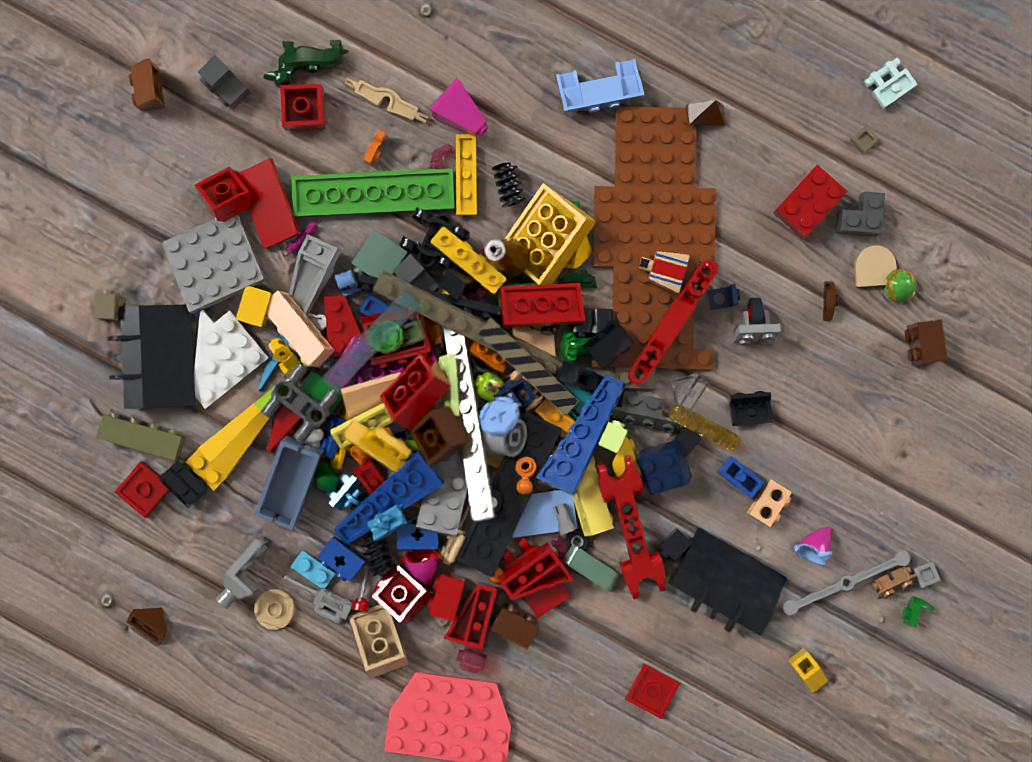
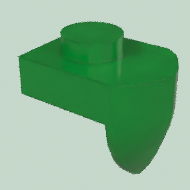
M324 461L318 466L314 481L319 490L331 492L334 491L338 484V477L330 463Z
M912 596L907 607L903 609V623L916 627L921 607L935 611V608L925 600Z

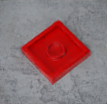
M140 461L114 493L140 515L147 518L169 490L159 481L160 476L143 461Z
M643 663L625 700L662 719L680 682Z

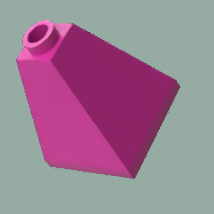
M457 77L430 107L431 114L436 121L477 137L479 135L481 137L488 129L486 120Z

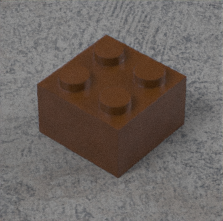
M942 319L907 325L905 338L906 341H909L908 359L912 361V365L947 360Z
M449 405L431 410L410 430L429 466L447 461L469 441Z
M508 603V605L502 604L491 625L492 631L527 650L539 629V622H537L535 616L527 612L525 615L520 613L519 608L511 603Z

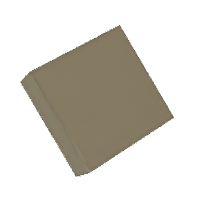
M864 126L850 141L864 155L879 139L867 126Z

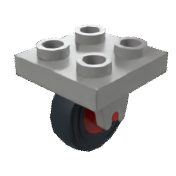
M761 298L749 299L747 311L742 313L743 325L737 327L733 339L734 343H739L742 346L751 345L752 342L768 345L775 341L781 332L780 324H770L769 312L763 309Z

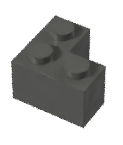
M216 55L198 71L202 77L200 81L212 94L216 91L220 95L218 100L226 108L230 105L235 109L251 93Z
M865 191L860 194L858 211L841 210L838 213L836 233L872 237L882 234L885 193Z
M411 254L392 270L395 277L415 287L436 292L440 288L439 284Z

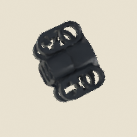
M416 207L412 219L429 228L422 244L419 241L415 242L402 236L399 246L412 254L417 255L418 253L417 260L424 269H431L436 263L445 269L457 265L450 258L443 255L439 249L432 246L430 239L442 227L448 229L462 242L468 241L470 232L454 225L451 216L447 213H440L433 218V215ZM442 218L448 219V220H449V225H448V223H446L445 221H443ZM422 257L432 258L431 263L423 264L421 262Z

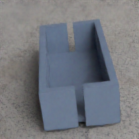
M285 436L278 447L254 516L271 522L278 513L280 516L276 519L275 524L293 530L298 523L324 450L309 444L303 447V443L297 439Z

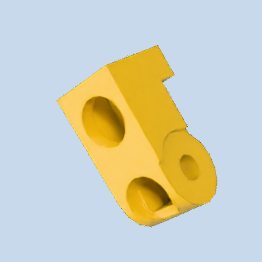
M276 338L269 343L268 349L273 358L281 362L278 365L285 376L290 374L298 362L303 364L298 355L283 339Z

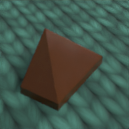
M717 100L686 105L688 125H725L724 105Z
M162 607L133 609L127 623L160 645L167 633Z

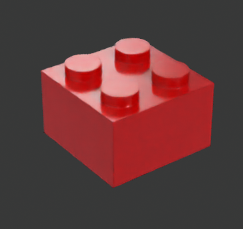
M321 84L280 86L282 127L285 131L326 129L324 88Z
M444 571L441 576L437 575L433 589H436V594L431 595L427 609L431 610V616L454 622L466 581L465 577Z

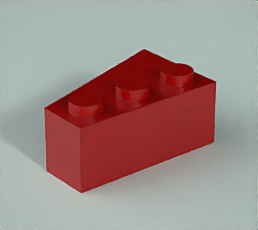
M345 295L324 297L327 340L335 350L329 356L331 359L340 358L354 335L364 339L350 302Z
M548 542L497 577L500 585L511 600L535 593L537 590L554 587L566 581H573L571 574Z
M482 582L478 583L443 639L479 649L485 648L501 587Z

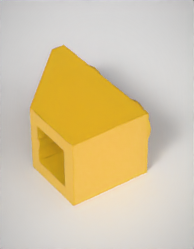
M625 436L618 453H615L611 462L616 477L623 474L625 470L624 456L627 455L631 456L639 475H642L633 452L636 450L635 444L632 439L628 440L627 436Z
M804 648L787 660L812 693L828 682L821 668Z

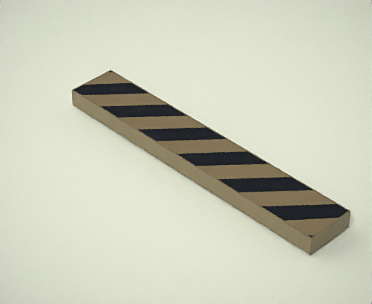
M489 318L477 331V334L563 415L566 416L579 402L575 396L492 318Z

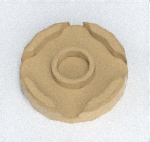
M282 589L267 590L255 602V617L260 625L267 629H281L288 625L295 615L294 600L289 593Z

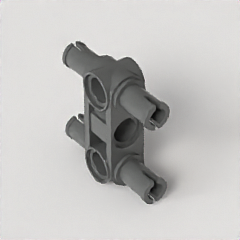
M298 362L290 374L285 377L283 376L280 382L275 385L271 392L270 400L261 412L267 417L272 418L281 404L286 405L304 419V423L294 434V437L304 444L313 430L319 429L323 422L326 421L331 413L330 408L341 394L330 387V390L321 401L314 399L298 385V382L309 370ZM282 385L289 387V394L287 396L282 395L280 392ZM314 410H319L322 413L320 421L313 418Z

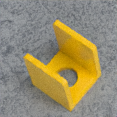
M245 287L236 320L265 329L268 322L265 316L266 310L273 294L254 287Z

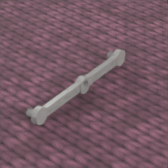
M898 551L893 558L855 575H843L839 578L838 582L795 601L791 599L786 600L782 606L783 611L788 615H794L797 613L798 608L839 590L849 591L853 589L855 583L894 566H906L910 562V555L906 551ZM846 579L849 580L848 586H844L843 584L844 580Z

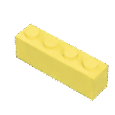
M592 456L575 495H572L584 536H592L614 528L612 514L608 510L607 502L604 503L598 485V473L595 468V458Z

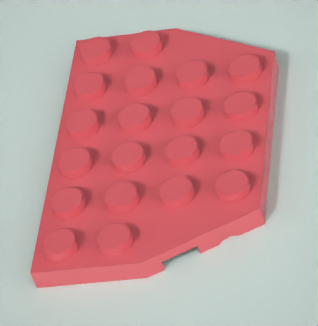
M416 671L390 709L384 751L458 762H506L511 724L497 682Z

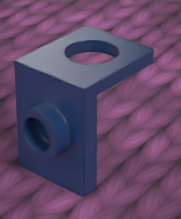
M735 284L725 288L708 290L711 310L734 307L740 301L739 289H736ZM716 293H722L725 296L723 304H716L713 297Z
M524 378L515 382L512 380L502 385L503 389L495 395L496 398L503 397L513 391L523 408L536 399L535 394ZM521 389L528 393L527 400L522 398L520 394Z

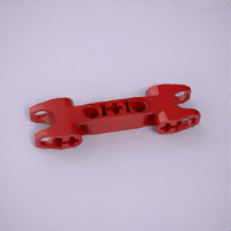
M707 259L695 269L683 290L678 294L654 330L645 348L628 372L629 381L638 385L645 382L651 375L662 355L670 347L695 309L697 302L716 276L718 271L717 263ZM702 267L709 269V276L702 273ZM695 284L698 285V287L696 288V292L693 291V286ZM652 353V354H653V355H652V358H653V359L650 360V361H648V360H647V358H648L647 354ZM635 369L643 371L642 379H637L634 376Z
M630 455L624 456L625 470L618 477L608 475L603 462L597 464L598 485L603 502L606 503L613 500L615 502L630 560L619 562L632 598L637 599L639 598L638 585L645 578L654 579L660 592L666 591L665 570L659 551L651 554L648 553L634 495L644 492L641 477L634 466ZM625 504L631 505V509L628 512H622V507ZM627 519H631L634 525L632 531L629 530L630 525ZM635 543H641L640 549L632 550V546Z

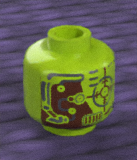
M490 372L478 375L474 380L476 395L487 402L495 401V395L503 389L502 379Z

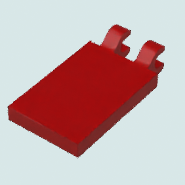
M525 536L518 540V543L525 553L516 559L507 547L503 555L508 563L504 566L505 571L537 550L539 546L531 547ZM560 583L554 587L537 590L535 593L523 597L537 618H539L572 595L564 583Z

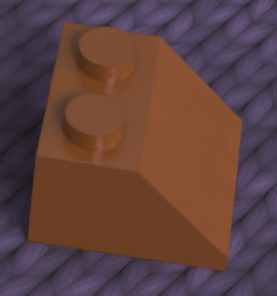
M150 58L132 66L129 81L131 86L134 87V94H132L134 106L141 111L165 108L158 66Z

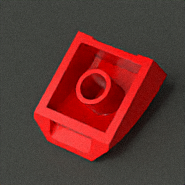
M231 167L194 185L217 221L226 222L241 212L247 211L252 204L250 191Z
M398 564L386 572L376 584L372 593V597L396 620L405 625L414 620L432 595L426 587Z

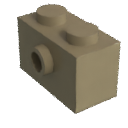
M102 290V294L95 293L93 318L103 321L120 322V307L126 306V298L121 297L120 293L111 290Z

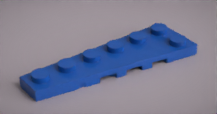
M419 450L336 525L334 531L344 544L348 545L371 530L367 523L373 520L376 514L384 513L395 505H399L402 511L442 486L444 480L432 465H428L422 452Z

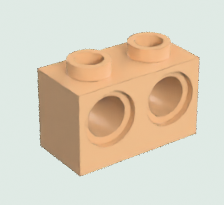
M767 479L747 514L766 526L776 525L781 517L779 512L782 507L786 508L791 501L790 494L792 492L773 480ZM777 489L780 491L781 496L779 500L774 501L771 494ZM764 507H768L770 510V515L767 518L761 516V510Z

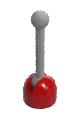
M370 563L363 565L364 576L360 597L353 601L351 609L353 611L368 612V601L364 598L368 569L371 567Z

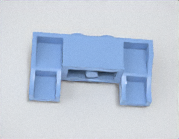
M636 60L615 62L617 76L582 82L580 84L576 70L571 73L556 74L564 113L579 110H589V113L600 111L602 107L608 106L609 109L620 107L623 101L643 98L644 91Z

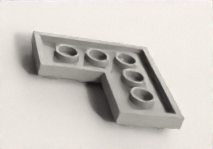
M412 450L408 457L411 458L417 451ZM454 454L447 461L432 465L444 480V484L423 497L416 525L417 529L452 537L457 536L468 489L463 455ZM388 468L386 479L395 472Z

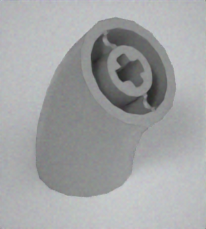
M518 419L514 428L502 436H490L481 428L486 457H514L522 451L526 443L527 428L522 419Z

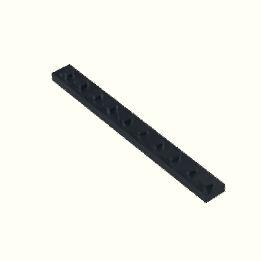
M360 274L357 288L366 293L375 292L373 287L378 278ZM419 288L471 315L481 317L482 320L488 321L489 318H492L503 324L502 311L499 306L465 298L456 300L448 294ZM560 325L521 328L527 331L534 329L541 331L544 335H552L557 333Z

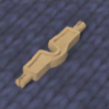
M349 78L344 83L345 86L354 89L356 95L368 100L375 106H380L385 98H389L390 103L387 110L392 114L404 117L410 121L416 119L424 124L429 119V116L418 112V107L401 100L399 95L391 89L376 88L362 80L358 83Z

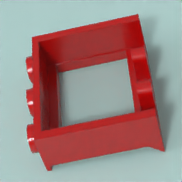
M403 307L360 317L365 338L368 342H370V325L378 324L384 320L392 321L417 315L418 320L422 321L426 340H423L424 346L377 357L375 349L372 348L369 353L371 366H377V369H384L390 367L389 363L397 362V365L409 363V359L415 358L420 352L428 357V354H433L426 316Z

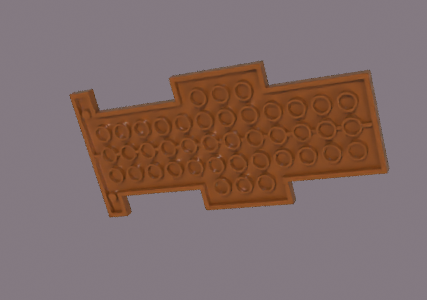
M616 108L615 185L594 187V220L596 223L594 225L593 267L613 268V320L623 327L634 343L627 352L620 354L611 365L604 368H631L645 348L654 330L678 296V294H673L647 281L650 272L639 269L642 257L653 260L657 251L690 255L679 293L683 290L694 269L703 261L711 259L715 262L716 188H696V125L687 124L686 108ZM694 310L670 347L662 355L655 367L656 369L713 370V349H693ZM652 353L647 354V356H648L647 360H648V361H650V360L653 359V358H652V355H653ZM591 357V367L601 368Z

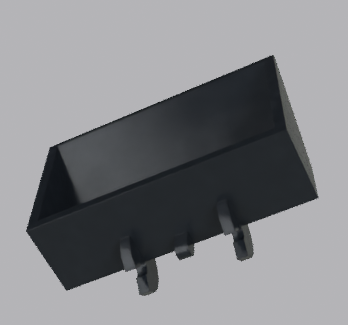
M186 304L120 307L121 335L109 336L108 341H121L122 355L114 356L115 361H122L123 375H111L109 380H123L124 409L196 406L192 316Z
M698 528L690 541L692 544L685 550L668 583L695 599L690 609L692 612L696 613L703 603L712 608L709 618L714 620L718 612L728 617L729 619L725 626L727 632L730 633L736 623L762 636L773 615L787 577Z

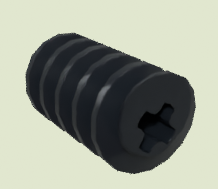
M511 162L501 163L492 167V171L497 172L494 174V178L500 179L496 182V186L501 187L498 190V194L503 195L500 197V202L505 203L502 207L513 206L526 199L519 196L524 190L517 189V186L522 184V182L515 181V178L520 176V174L513 173L518 166L511 165Z
M372 533L358 538V540H365L361 548H368L363 555L370 556L366 563H373L368 569L369 571L376 572L372 576L388 572L395 567L394 564H388L392 557L385 556L389 549L382 548L387 544L386 541H374Z

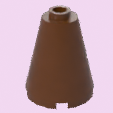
M517 239L493 240L485 248L489 264L506 279L520 276L528 266L529 252L524 244Z

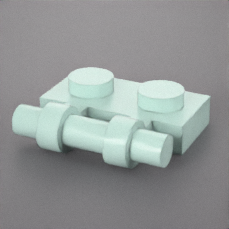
M898 58L886 62L883 68L877 72H872L869 74V78L864 80L866 87H870L873 84L877 86V89L872 94L883 109L918 85L906 68L899 73L897 67L901 65V62ZM890 74L892 78L884 83L882 78Z

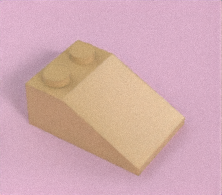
M381 604L369 608L367 613L358 612L349 616L364 668L370 679L409 665L393 616Z

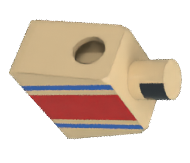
M657 251L653 260L642 257L639 269L650 272L647 281L677 295L681 288L690 255Z

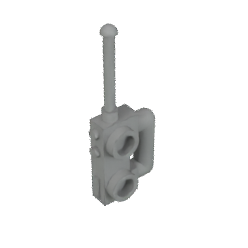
M287 575L284 576V581H288L316 596L313 602L316 605L314 608L316 614L337 624L341 623L343 619L346 620L353 604L347 598H342L322 587L319 591L313 590L289 578ZM324 606L337 611V613L335 614L325 609Z

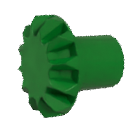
M566 331L562 335L560 349L563 360L574 363L576 357L590 356L582 345L590 340L591 337L577 338L572 331Z

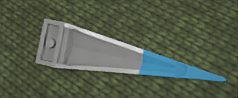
M308 234L298 252L289 295L306 316L334 271L332 268L341 252L340 249ZM277 333L276 338L283 339L289 345L290 342ZM270 354L258 391L262 392L280 363L273 358L272 354Z

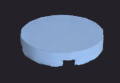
M507 397L495 398V401L492 403L489 401L480 412L479 423L481 428L490 436L507 434L518 422L519 408Z

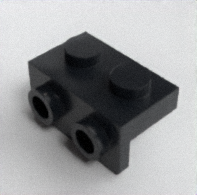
M757 391L752 394L736 393L731 395L729 410L732 426L773 423L770 402L771 392Z

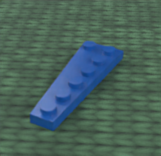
M605 375L589 402L580 412L581 415L571 425L570 431L564 440H561L553 456H550L538 474L537 479L539 481L575 495L625 387L624 382Z

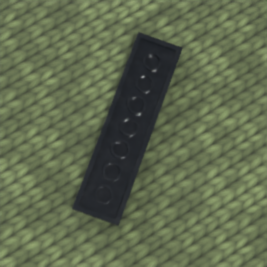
M525 412L522 417L527 428L526 443L522 451L514 457L504 456L490 485L491 488L496 489L501 494L503 499L502 506L495 512V518L477 522L473 521L455 559L490 577L495 575L539 481L537 476L548 461L563 430L528 412ZM522 457L532 458L537 465L536 474L529 478L533 489L527 495L520 494L516 489L517 482L521 480V476L516 471V463ZM524 464L522 466L523 470H527L529 468V464Z

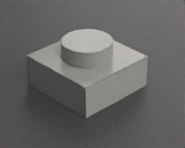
M933 561L912 568L920 588L941 581Z

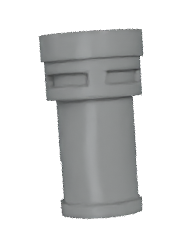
M565 503L553 507L559 523L560 535L576 530L572 520L570 521Z

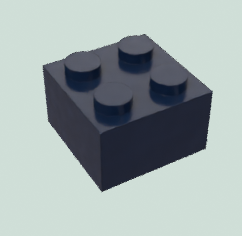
M678 439L643 449L636 457L650 495L686 486L692 478V473Z

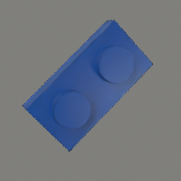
M331 414L330 419L326 423L325 437L320 443V449L324 450L323 455L333 459L335 458L338 444L331 435L330 430L346 422L344 418Z

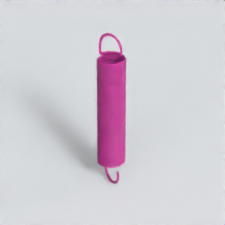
M313 222L309 224L287 246L288 250L284 254L287 251L293 254L303 244L307 234L311 236L318 229L315 226L316 224Z

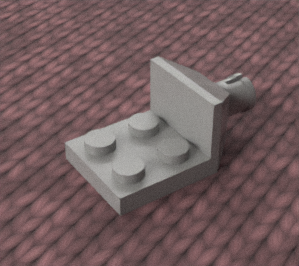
M264 536L255 539L226 571L224 579L225 589L216 598L224 608L228 609L236 599L249 596L259 589L244 572H247L254 564L252 562L254 558L260 557L267 550L265 545L269 541Z

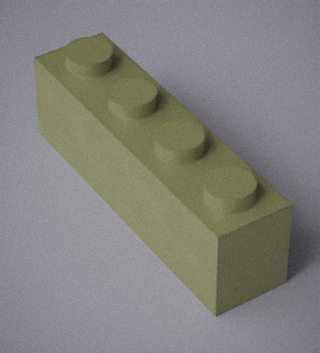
M110 412V415L103 414L96 438L171 460L180 459L186 438L180 435L181 431L169 428L167 432L161 430L162 426L149 423V426L141 424L142 420L132 417L129 420L122 419V414Z

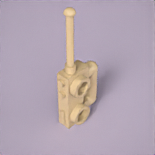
M470 501L460 520L457 536L446 535L447 540L444 546L441 545L437 551L443 559L442 562L448 565L455 561L464 543L465 531L462 528L471 509Z

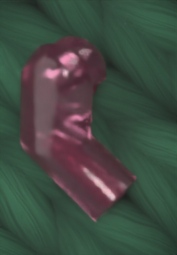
M449 143L433 151L430 160L432 169H442L444 157L453 153Z
M555 536L551 539V545L559 551V559L565 564L562 560L569 551L570 546L563 537Z

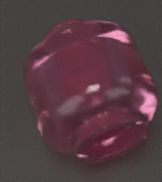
M465 645L463 650L459 649L456 661L460 662L459 667L461 670L477 674L480 670L484 669L487 654H484V649Z

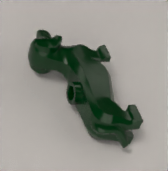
M330 40L332 48H326L325 50L309 46L294 47L293 41H282L284 52L278 59V70L266 72L264 79L274 81L277 87L290 85L293 73L296 70L318 73L320 69L336 68L341 65L343 55L349 52L346 49L343 50L341 40Z

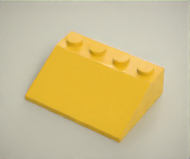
M543 183L505 239H517L527 248L529 263L526 270L523 271L538 285L553 284L596 221Z

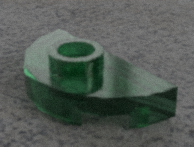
M584 269L567 271V274L560 277L557 283H580L581 289L597 288L596 278Z

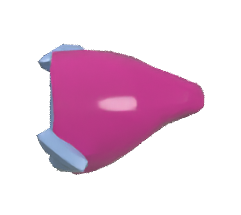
M823 527L807 535L799 545L794 546L798 556L801 558L804 556L809 561L818 565H825L832 555V529L830 527Z

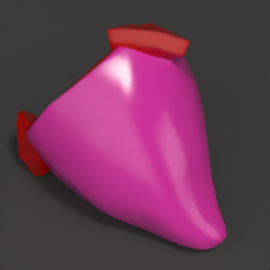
M417 549L412 552H406L400 563H406L411 575L423 586L430 587L432 578L437 570L438 561L441 562L443 559L434 549Z

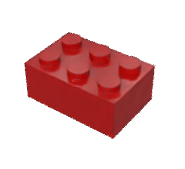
M817 164L775 209L773 214L801 239H804L847 193V190Z
M420 352L398 378L380 395V398L392 420L411 430L450 389L451 384L439 364Z

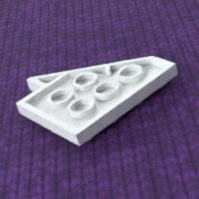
M204 310L200 311L194 382L195 397L204 408H207L269 358L244 326L236 320L235 315L231 311H228L215 323Z

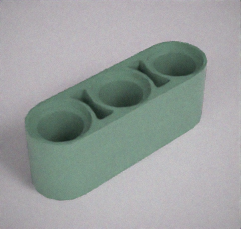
M572 544L562 560L565 564L611 592L621 574L575 544Z

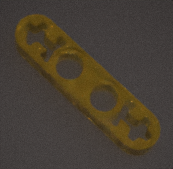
M674 404L668 412L670 418L676 423L728 450L734 451L741 443L740 438L732 431L680 404Z

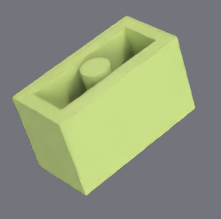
M612 420L611 423L608 422L598 445L618 453L627 433V430L623 429L625 425L615 420Z

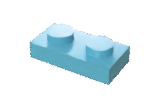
M305 550L300 552L291 565V568L320 588H326L336 574L332 569L324 567L319 560Z

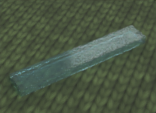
M405 289L322 376V380L338 392L421 305V302Z

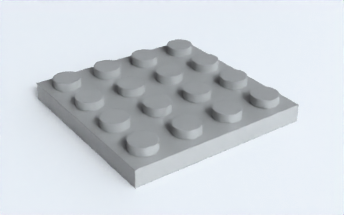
M239 215L228 219L226 222L213 219L162 242L191 315L243 292L247 286L254 287L266 282Z

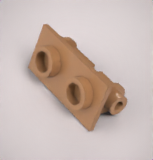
M902 566L891 572L893 580H890L886 574L874 580L872 587L875 591L879 590L878 599L881 597L889 598L895 594L896 590L900 588L904 590L914 584L916 575L910 576L912 573L910 567Z

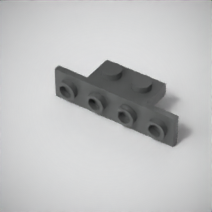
M624 391L621 407L615 406L609 421L615 420L627 425H637L646 429H656L665 433L677 434L681 425V420L662 416L664 399Z

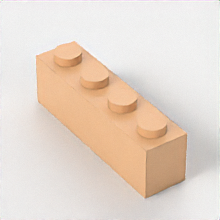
M277 290L270 298L266 310V318L274 323L278 328V333L290 342V348L298 352L303 364L308 367L319 368L335 350L292 297L286 292Z

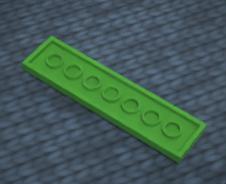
M453 168L291 176L294 217L414 212L416 207L425 211L455 210Z

